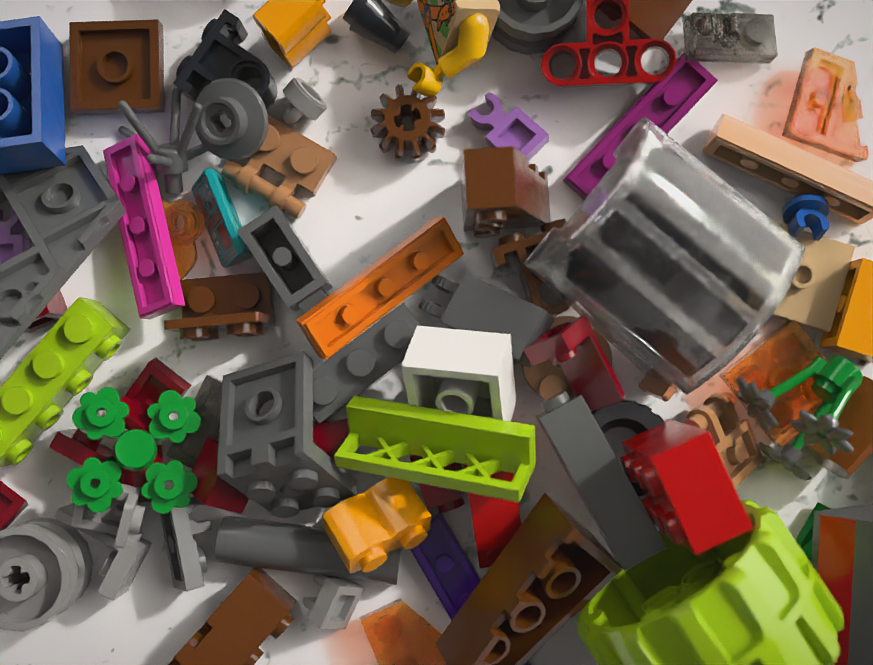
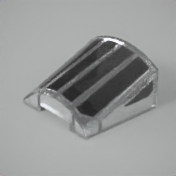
M641 118L612 153L618 160L563 228L552 227L524 264L580 316L586 315L590 325L641 372L688 395L729 364L766 324L787 293L802 260L805 247L648 118Z

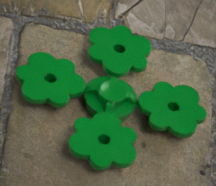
M104 387L96 395L92 392L84 393L80 398L81 407L73 412V424L81 430H86V434L91 440H99L103 435L108 438H117L113 447V455L116 462L106 461L101 464L97 458L91 457L85 460L83 468L72 469L66 478L68 487L74 491L71 496L72 502L77 506L87 504L91 511L102 513L110 507L111 498H118L123 493V486L118 482L122 474L120 467L129 471H140L147 468L146 479L148 482L142 486L141 492L146 499H152L151 505L153 510L159 514H167L173 510L174 506L185 508L190 502L189 493L193 492L197 486L196 475L191 471H183V464L178 460L170 461L167 466L160 462L153 464L152 462L157 455L155 439L164 440L169 437L171 442L181 443L185 439L186 434L195 433L200 428L201 418L194 412L196 408L195 400L191 397L181 398L180 394L173 390L163 392L159 397L158 403L148 407L147 415L152 420L149 425V434L141 429H131L124 432L125 422L123 419L129 414V406L124 402H119V393L114 388ZM100 410L106 411L104 417H98L97 413ZM175 413L178 415V418L171 420L169 415ZM93 480H99L100 486L92 488L91 483ZM172 482L174 487L171 490H167L164 484Z

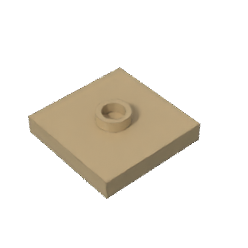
M773 220L764 222L739 306L821 332H830L856 246L824 236L819 241H815L812 236L813 233L805 230L797 238H794L789 234L788 225Z

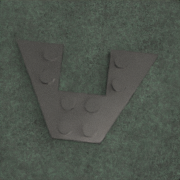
M83 145L65 148L66 166L0 174V204L7 200L9 201L34 244L32 248L0 264V360L126 212L121 201Z

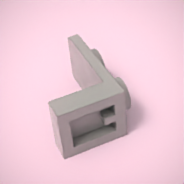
M72 503L58 508L54 517L71 526L75 504ZM71 526L118 550V552L115 550L111 552L100 570L99 575L104 577V580L97 593L112 601L125 594L132 585L152 542L142 538L143 532L139 530L138 535L129 533L124 549L114 547L116 535Z

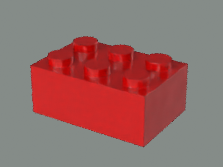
M668 420L621 442L626 455L620 457V461L631 483L637 482L643 490L645 498L641 499V502L653 524L657 525L662 535L668 533L675 545L681 543L693 554L697 555L754 528L708 430Z

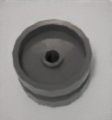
M498 0L500 13L492 36L510 51L525 55L545 53L553 45L563 43L573 30L583 0Z

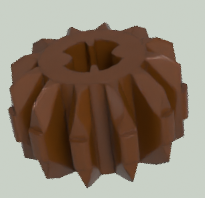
M398 84L395 86L396 98L394 100L389 95L382 93L379 99L384 109L375 108L371 110V118L378 122V124L371 127V134L373 138H383L379 144V149L382 153L389 152L396 146V161L401 162L404 159L405 152L411 151L413 160L418 162L421 160L420 147H423L427 152L434 153L437 148L432 138H444L445 128L438 123L445 119V111L439 108L433 109L437 103L436 96H426L421 100V94L414 90L411 91V95H405L404 88ZM403 117H412V122L414 123L413 130H404V125H402Z

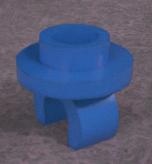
M810 193L797 195L788 201L782 208V218L784 223L788 225L791 237L797 238L804 228L809 227L813 233V239L819 241L829 229L827 219L830 212L829 204L824 197Z

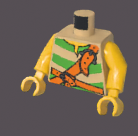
M413 0L385 1L404 8L408 7ZM417 0L437 66L432 69L420 62L411 66L408 70L407 78L417 83L412 87V90L424 96L433 97L440 91L445 76L451 79L466 68L480 66L500 13L498 0Z

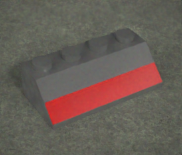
M873 503L815 511L811 565L840 606L844 622V628L837 633V644L839 645L840 654L834 665H873Z

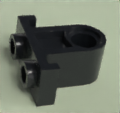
M226 9L222 11L218 19L214 18L206 25L201 36L202 42L193 55H188L182 60L176 72L177 78L173 83L185 97L195 103L199 90L204 83L208 85L220 78H235L244 82L250 78H260L262 83L256 91L262 98L266 110L275 103L278 88L268 67L259 58L233 42L236 37L244 41L248 33L240 19Z

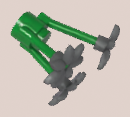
M833 355L827 361L817 356L805 369L770 390L763 388L759 391L754 381L747 384L741 376L737 378L739 388L737 397L743 403L749 405L747 407L748 416L751 418L756 417L763 430L769 431L771 426L777 427L779 425L769 411L772 405L776 403L775 399L813 376L814 383L811 385V389L823 402L813 415L805 410H800L799 417L801 420H792L791 426L800 433L791 445L786 443L779 453L769 445H765L762 442L758 444L759 449L771 458L772 461L782 463L787 471L792 472L803 480H810L812 478L811 474L796 465V462L803 454L800 450L804 444L814 445L820 442L822 450L828 455H834L836 449L846 453L854 450L853 446L845 441L852 436V432L847 429L838 428L839 422L837 419L851 395L862 384L863 375L857 366L839 355Z

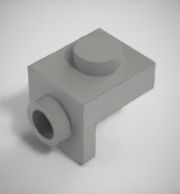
M93 480L91 483L92 488L100 486L99 480ZM122 484V495L118 498H111L110 507L102 513L91 511L87 504L84 506L75 505L71 526L116 535L114 547L124 549L129 533L139 534L146 507L137 505L141 488Z

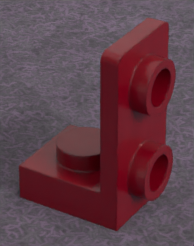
M586 315L548 329L523 349L531 366L549 359L552 365L560 364L574 393L582 395L590 411L619 403L625 398V393Z

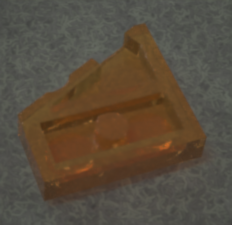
M816 47L805 52L783 129V137L856 163L868 159V145L861 146L857 120L863 118L861 100L856 94L858 81L854 61Z
M401 598L359 617L378 665H447L435 644L442 633Z

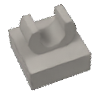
M314 575L312 580L321 586V590L317 598L304 597L302 600L304 606L311 610L307 621L319 629H346L364 587L350 579Z

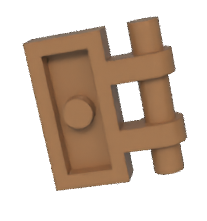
M268 115L267 135L259 150L250 156L249 162L244 167L228 160L222 168L221 175L233 181L234 188L245 194L252 192L269 203L268 208L277 205L283 213L285 212L298 220L303 215L307 204L294 197L298 189L302 187L316 195L336 162L337 156L335 153ZM266 167L285 177L279 187L261 178Z
M728 392L715 393L707 398L703 405H699L687 414L684 424L710 432L736 488L764 461L748 418L739 420L734 407L736 404L735 397Z

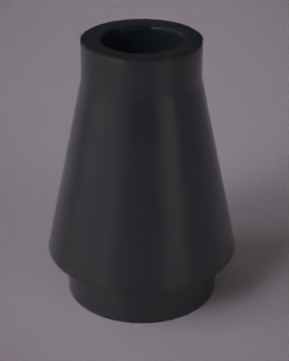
M353 0L343 16V20L350 25V31L387 48L394 54L400 50L411 34L381 0Z

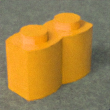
M268 0L252 15L255 23L261 30L264 40L291 69L331 33L327 23L331 16L322 6L326 0Z
M391 477L378 482L362 494L355 495L338 503L322 515L323 529L350 574L362 570L364 573L373 571L387 560V554L390 551L401 547L404 550H409L422 543L428 536L427 531L430 530L432 518L410 482Z

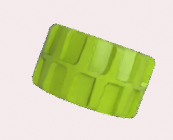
M741 500L754 527L753 529L697 555L693 554L681 543L675 545L668 533L662 535L660 530H658L667 548L627 571H620L597 595L584 605L583 610L577 617V629L579 637L598 665H834L840 654L839 645L837 644V633L844 628L843 614L840 606L778 514L766 506L759 508L751 500Z

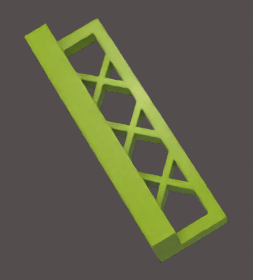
M353 396L346 406L350 433L334 455L336 467L520 502L536 465L535 425ZM360 445L379 449L366 455L355 453ZM410 454L423 457V459L412 463L397 460ZM452 463H461L468 466V468L457 472L443 469L444 466ZM500 471L515 473L512 482L491 479L489 475Z

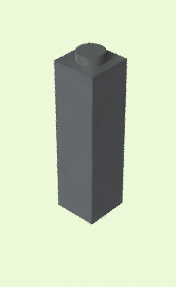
M563 391L541 404L544 412L535 417L619 566L624 571H627L666 549L665 543L582 395L574 394L569 397L566 391Z

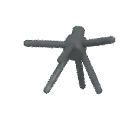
M177 87L172 90L169 143L158 145L127 102L124 100L119 101V109L151 152V154L147 155V161L156 165L158 173L164 174L165 192L168 194L182 193V173L188 171V161L208 151L203 144L187 150L198 122L202 105L200 103L193 105L179 141L181 91ZM120 126L118 129L119 133L126 138L136 134L125 126Z

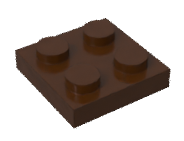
M158 19L69 22L70 110L76 115L123 114L118 107L119 101L122 100L127 102L134 113L165 112L163 25Z

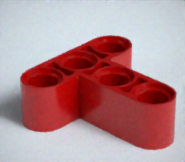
M587 0V42L553 45L543 55L541 69L547 81L563 88L655 84L662 82L670 76L675 68L677 58L675 50L665 40H629V0ZM605 5H614L620 10L622 15L619 24L611 29H602L595 22L597 11ZM657 49L664 52L667 57L665 71L657 75L644 71L641 65V58L648 50ZM607 51L616 53L622 62L618 73L610 77L598 74L595 69L596 59L600 54ZM559 54H569L575 60L573 73L564 79L555 78L551 73V62Z

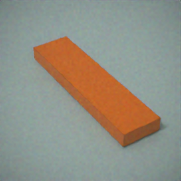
M443 216L434 217L295 320L319 358L327 360L464 255L446 218Z

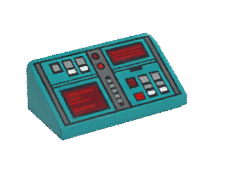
M211 168L204 170L194 183L192 193L221 266L228 268L253 258V254L237 232L243 226L223 177Z

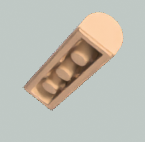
M724 113L712 128L702 150L704 154L796 196L804 193L822 196L828 201L830 211L860 225L873 219V180Z

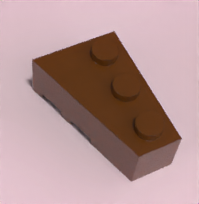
M514 146L463 149L460 186L464 232L473 231L475 238L500 236V229L540 227L551 222L548 174L545 171L539 172L536 164H529L528 158Z

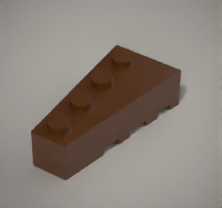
M544 492L435 644L447 665H524L623 569L586 527Z
M254 567L206 620L204 625L180 649L168 665H255L264 653L259 646L265 639L271 635L276 640L294 620V617L289 612L297 600L262 568Z

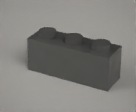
M404 302L313 370V416L319 424L327 421L347 406L353 396H360L403 363L416 327L421 326Z

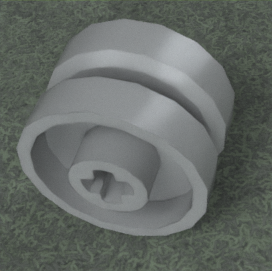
M39 517L0 531V629L26 631L41 626L69 609L84 595L91 581L93 559L87 541L77 529L55 518Z

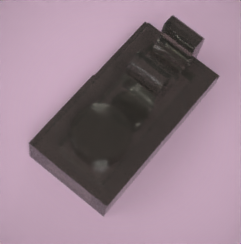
M693 12L682 20L686 61L770 64L778 56L774 14Z

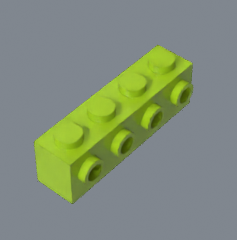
M78 297L0 387V467L15 466L22 462L33 450V443L41 433L51 428L60 419L64 412L63 408L72 397L80 394L91 383L93 379L92 374L103 361L109 360L121 348L123 344L122 339L131 329L99 301Z

